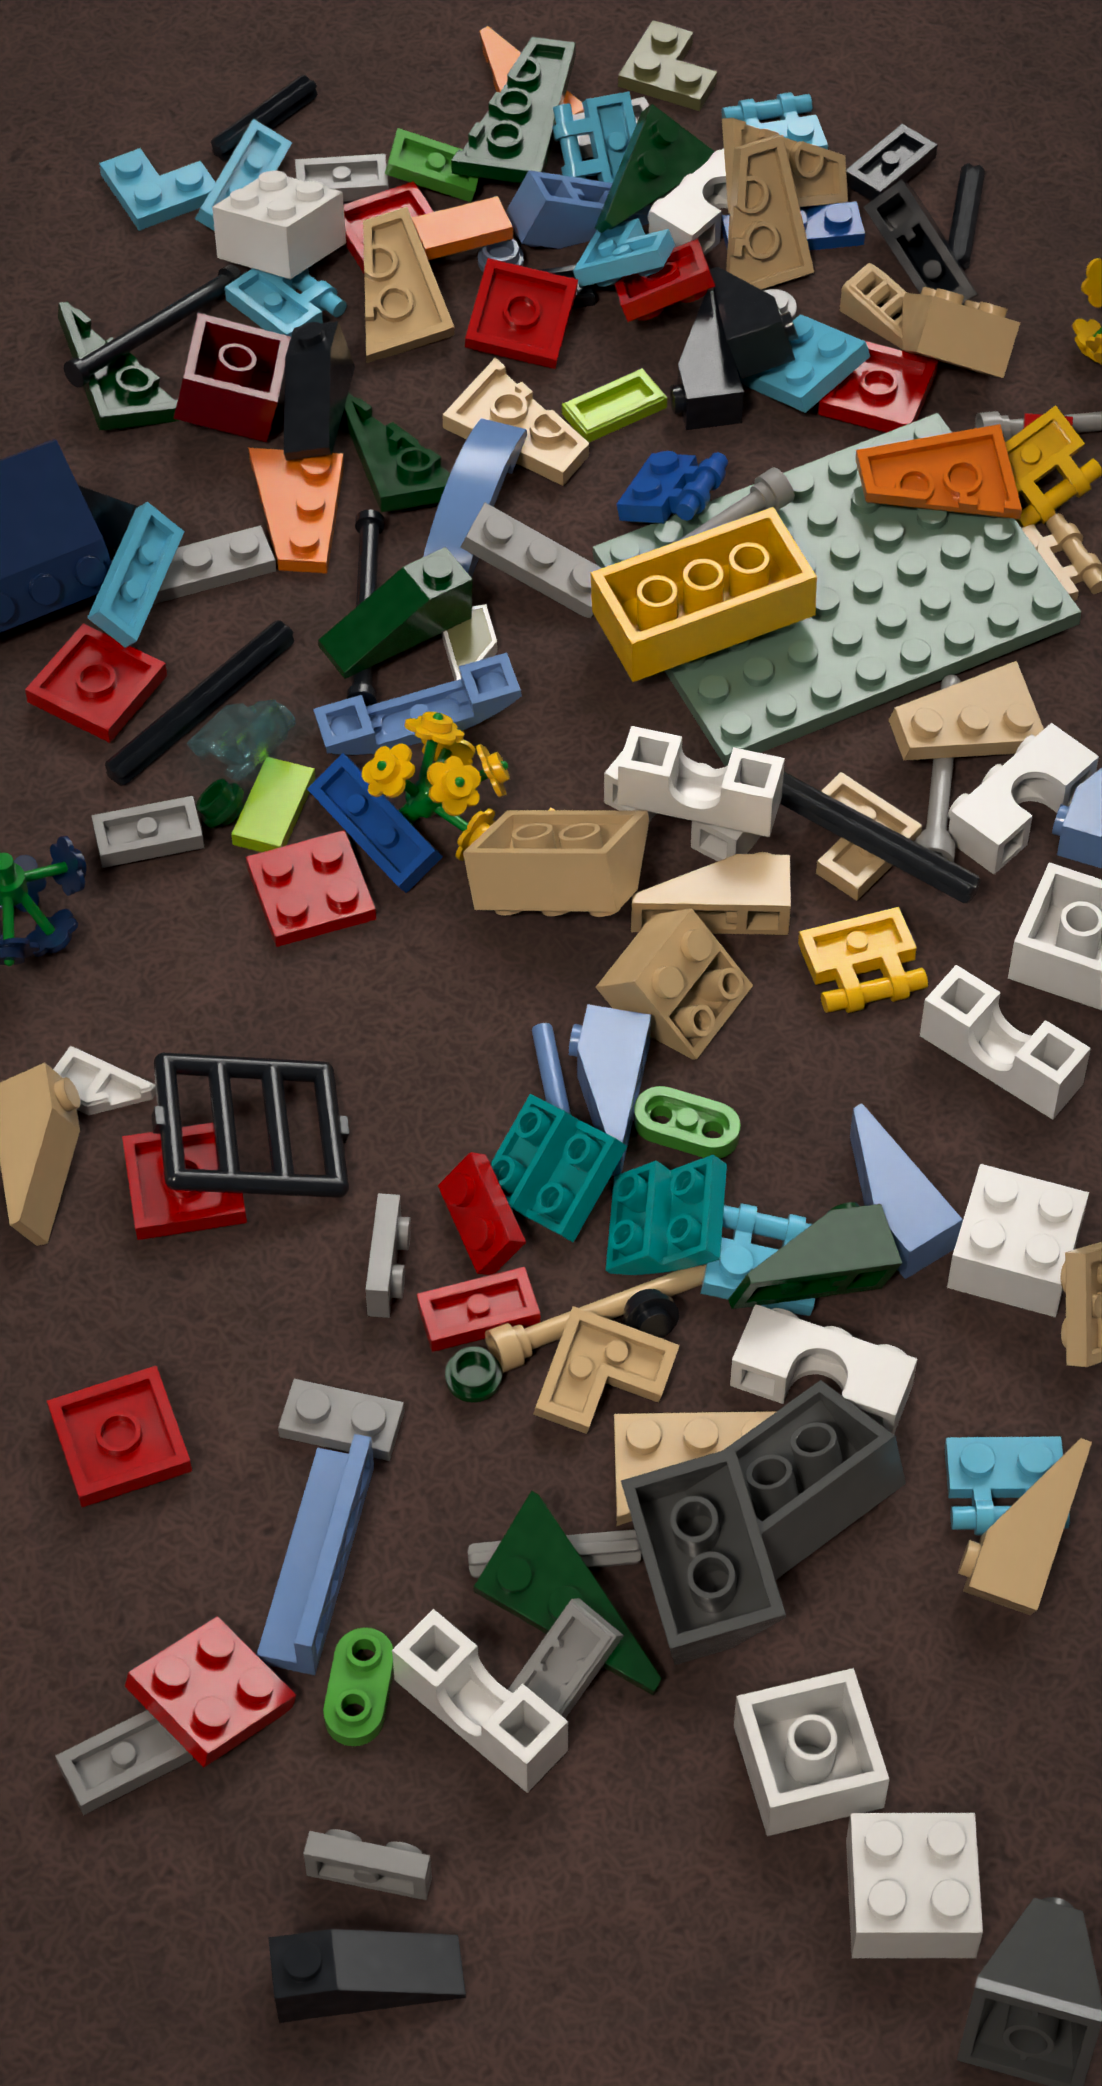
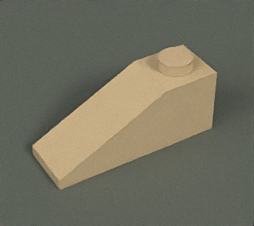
M767 852L736 854L632 895L631 932H639L654 914L692 908L713 934L788 935L791 909L790 855H775Z
M46 1063L0 1082V1166L9 1224L36 1246L47 1244L49 1241L80 1133L76 1108L80 1107L79 1093L69 1078L61 1077Z
M1080 1438L981 1535L979 1543L971 1540L968 1541L958 1570V1574L967 1577L963 1592L1028 1615L1038 1610L1092 1444L1091 1441Z

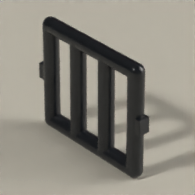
M167 1052L160 1053L155 1057L154 1074L158 1106H154L151 1115L153 1134H160L164 1179L168 1188L177 1191L341 1198L347 1194L349 1182L343 1143H346L348 1139L349 1126L347 1116H340L334 1069L330 1063L324 1061ZM177 1075L208 1077L218 1170L186 1169ZM230 1078L261 1080L272 1173L240 1171ZM283 1081L314 1082L325 1175L294 1174Z

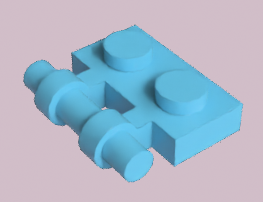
M630 92L586 99L582 102L585 118L579 120L573 119L570 104L553 107L556 125L552 126L555 141H560L565 166L561 167L562 175L582 179L597 175L598 181L613 183L636 127ZM589 134L594 159L582 161L577 137Z
M792 92L778 94L777 99L755 102L751 98L739 100L737 106L722 108V119L736 118L746 122V125L758 129H768L783 135L785 138L797 142L804 141L828 150V143L817 115L798 116V114L812 112L810 94L794 96ZM777 117H780V119H781V120H779V121H773V122H767V123H761V124H760V122H759V120H765V119H771V118H777Z
M252 268L225 286L227 302L264 330L287 336L292 335L294 327H301L310 322L323 323L322 312L324 310L334 317H339L344 313L347 306L346 302L337 296V290L326 281L318 282L309 275L308 268L292 279ZM298 289V290H300L302 293L299 294V293L296 292L295 290Z
M740 1203L739 1208L724 1205L723 1227L734 1230L733 1239L722 1237L720 1259L706 1264L700 1294L728 1300L751 1270L778 1251V1249L751 1244L752 1234L783 1240V1247L812 1224L806 1223V1217L789 1214L786 1219L758 1213L757 1206ZM815 1298L760 1306L769 1309L782 1308L794 1314L810 1316L814 1308Z
M1061 1436L946 1438L944 1448L948 1498H972V1506H951V1529L974 1530L975 1535L985 1533L1011 1507L994 1506L992 1498H1020L1063 1456ZM1070 1513L1068 1515L1064 1529H1069Z

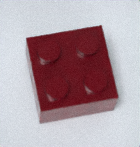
M198 313L173 419L267 442L278 403L286 353L291 336Z

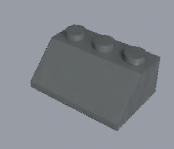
M821 1380L724 1449L735 1447L775 1580L906 1484L895 1435Z
M735 1447L621 1480L675 1665L732 1649L786 1618Z

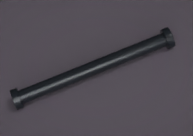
M226 265L219 270L216 278L81 359L74 357L65 362L64 373L66 378L77 388L89 383L90 376L224 295L225 286L242 275L241 272L234 265Z
M363 510L355 518V528L360 533L356 607L377 590L379 534L384 530L385 519L376 510ZM373 666L353 675L352 686L347 690L346 699L362 695L365 706L376 704L377 691L372 687Z

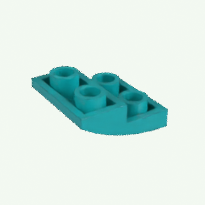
M530 1094L490 1164L512 1210L574 1242L628 1146L618 1139L578 1120L568 1112Z
M714 1154L669 1170L656 1160L614 1176L605 1271L611 1274L645 1275L687 1269L719 1260L721 1255L727 1164Z

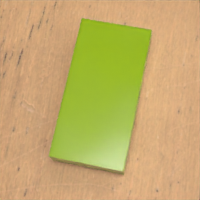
M642 368L563 403L562 415L586 441L592 442L667 408V397Z
M266 756L231 834L232 844L259 852L286 846L310 793L307 788L315 781V768Z

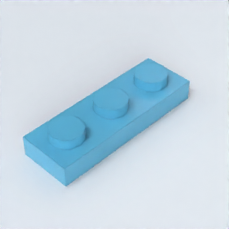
M253 119L201 206L195 220L214 230L212 207L229 197L233 191L242 189L258 179L260 174L267 171H276L292 142Z
M149 502L136 508L87 617L125 648L138 640L184 534L180 527Z

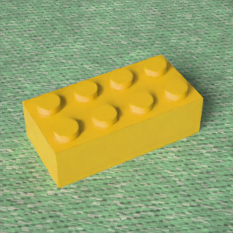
M774 507L590 572L592 612L632 682L816 615L817 576Z

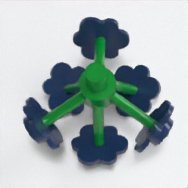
M68 836L59 837L57 843L50 846V854L53 861L48 866L38 868L36 860L29 855H21L13 860L9 853H0V908L2 909L3 935H0V965L10 967L24 963L25 958L33 955L41 957L46 953L59 952L72 939V932L77 929L78 922L73 918V914L69 909L59 910L52 917H46L38 907L40 902L38 892H42L46 888L47 881L45 878L52 876L57 884H62L63 891L68 896L85 888L87 871L85 858L79 849L74 848ZM15 907L20 911L28 912L37 923L36 930L28 934L26 938H14Z

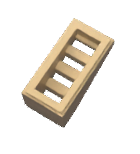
M868 263L843 285L840 312L903 349V315H900L895 321L892 317L897 313L902 314V302L907 292L878 267ZM882 302L884 305L881 308L877 306Z

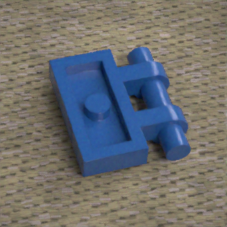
M673 451L651 453L616 504L619 520L665 523L671 513H676L682 520H691L695 514L701 513L709 503L710 491L719 488L726 476L725 468L728 465L726 456L716 452L698 465L696 455H680Z

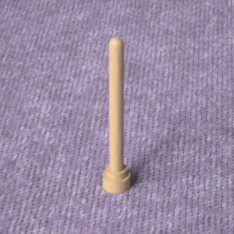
M706 1264L674 1271L582 1306L580 1309L610 1320L624 1315V1307L629 1298L641 1290L657 1289L663 1294L672 1297L701 1286ZM571 1311L527 1328H523L521 1324L512 1327L509 1323L487 1330L485 1332V1339L488 1350L499 1361L502 1373L523 1366L524 1359L532 1356L533 1349L561 1339Z

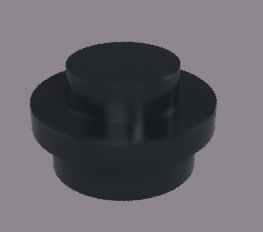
M645 1289L635 1293L629 1298L624 1307L623 1325L659 1338L667 1336L675 1328L679 1320V1310L674 1300L657 1289Z

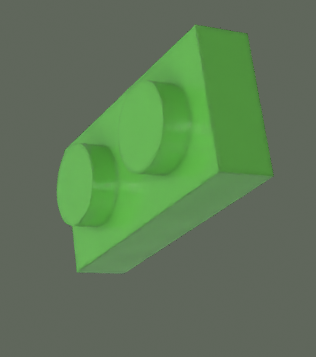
M397 129L384 174L407 182L414 181L416 185L468 202L472 201L479 177L452 174L451 160L458 150L462 151L463 149L403 129Z

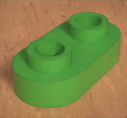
M666 1086L649 1088L643 1091L635 1101L634 1126L639 1135L647 1141L703 1158L713 1154L718 1158L726 1157L736 1149L739 1143V1116L734 1109L724 1103ZM656 1116H665L670 1121L661 1124L652 1119ZM709 1131H715L721 1137L708 1138L704 1134Z
M354 1629L340 1639L335 1649L324 1703V1720L330 1736L343 1745L360 1746L369 1743L378 1736L384 1724L394 1672L393 1646L389 1638L376 1629ZM362 1649H368L375 1653L367 1661H360L354 1657L355 1653ZM350 1704H359L364 1708L363 1712L357 1716L346 1715L343 1710Z

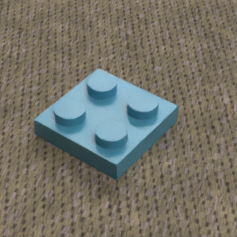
M800 314L793 320L799 339L791 342L795 360L744 379L740 377V381L748 388L806 413L870 357V353L865 341Z

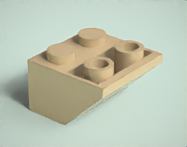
M923 287L921 294L905 293L902 302L903 350L988 376L1004 378L1020 322L1005 318L1008 309L985 302L977 303L966 300L965 304L962 305L963 295L939 288L935 290Z
M690 908L652 915L601 979L596 988L613 1009L650 1014V1037L694 1060L698 1059L753 987V984L695 911Z

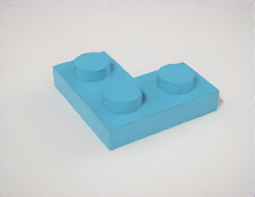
M141 148L99 163L101 176L138 230L201 208L216 183L201 161L159 176Z
M639 218L622 222L613 229L605 230L603 233L596 230L573 272L576 279H578L579 287L595 283L599 287H604L617 282L623 276L636 273L639 276H649L657 273L665 266L675 247V243L669 229L645 234Z

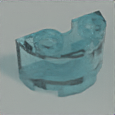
M276 700L258 701L255 705H250L249 707H246L243 703L226 705L186 744L200 759L204 760L210 754L227 765L228 768L224 771V775L230 779L240 781L246 778L287 738L288 731L295 726V719L292 713L284 705L277 703Z

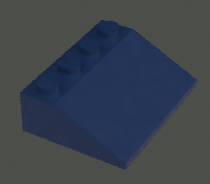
M56 439L0 459L1 633L98 594L112 563L100 530Z

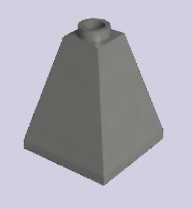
M1047 1897L1042 1900L1033 1898L977 1977L957 2056L958 2061L1047 2086H1084L1102 2025V1998L1082 1910L1074 1909L1069 1902L1057 1897Z

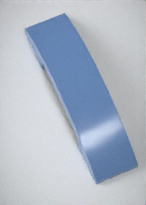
M483 418L477 422L465 441L448 478L434 517L423 557L446 547L472 578L479 558L460 547L484 503L486 502L494 507L506 474H512L527 437V429Z
M503 653L459 666L461 677L459 680L370 706H365L362 695L314 708V715L327 753H344L345 755L374 754L382 746H387L391 749L393 746L401 743L407 746L422 743L421 738L416 737L415 732L406 729L404 724L406 719H417L418 716H423L425 712H438L451 717L453 723L458 726L457 729L461 731L492 717L522 696L508 654Z

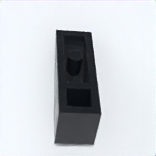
M901 179L864 206V209L920 294L923 287L951 291L964 296L962 305L965 304L966 300L971 301L978 296L939 227L914 189Z
M720 267L710 269L715 283L714 291L726 339L741 379L794 361L795 356L791 342L799 339L790 311L781 314L774 296Z
M714 290L707 291L703 298L678 363L677 385L670 386L673 413H682L686 430L742 423L744 391L737 366L726 339Z
M339 321L327 323L310 322L293 329L285 359L284 456L286 461L332 455L355 370V365Z
M328 1929L268 1937L274 1999L279 2023L466 1998L458 1935Z

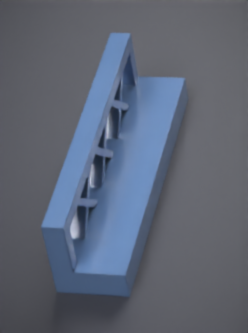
M354 1434L349 1454L317 1448L257 1651V1656L268 1666L316 1675L374 1470L371 1437Z

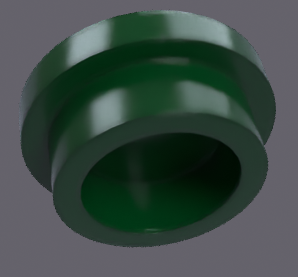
M225 779L216 780L209 785L201 794L196 804V809L202 814V822L210 828L220 824L227 826L232 823L243 809L241 801L244 796V790L237 783L229 784Z
M475 1346L466 1347L458 1351L447 1363L445 1381L448 1390L456 1398L465 1402H481L489 1399L498 1391L502 1381V1370L499 1361L487 1350Z

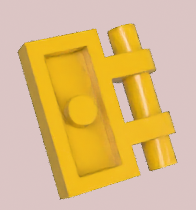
M1056 405L1005 442L1018 496L1021 494L1028 503V506L1022 510L1021 519H1015L1022 528L1032 524L1035 525L1039 521L1045 524L1056 514L1055 509L1073 496L1078 498L1091 490L1090 484L1102 476V467L1094 458L1080 468L1072 460L1071 457L1083 449L1085 443ZM1054 469H1057L1064 480L1043 494L1035 483Z
M899 907L799 931L798 945L814 984L817 985L835 980L839 988L821 993V1002L826 1013L841 1009L851 1013L863 1010L865 1003L889 997L894 1002L909 998L910 992L928 988V979L923 968L905 972L901 964L915 960L917 947ZM880 969L883 974V978L859 983L856 976L857 974Z

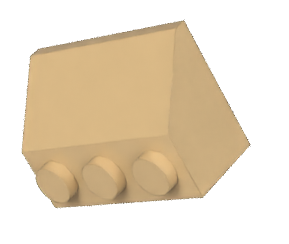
M507 810L463 852L474 910H495L498 915H513L521 911H542L546 916H558L570 911L589 912L590 915L595 917H604L617 913L638 890L649 825L648 811Z

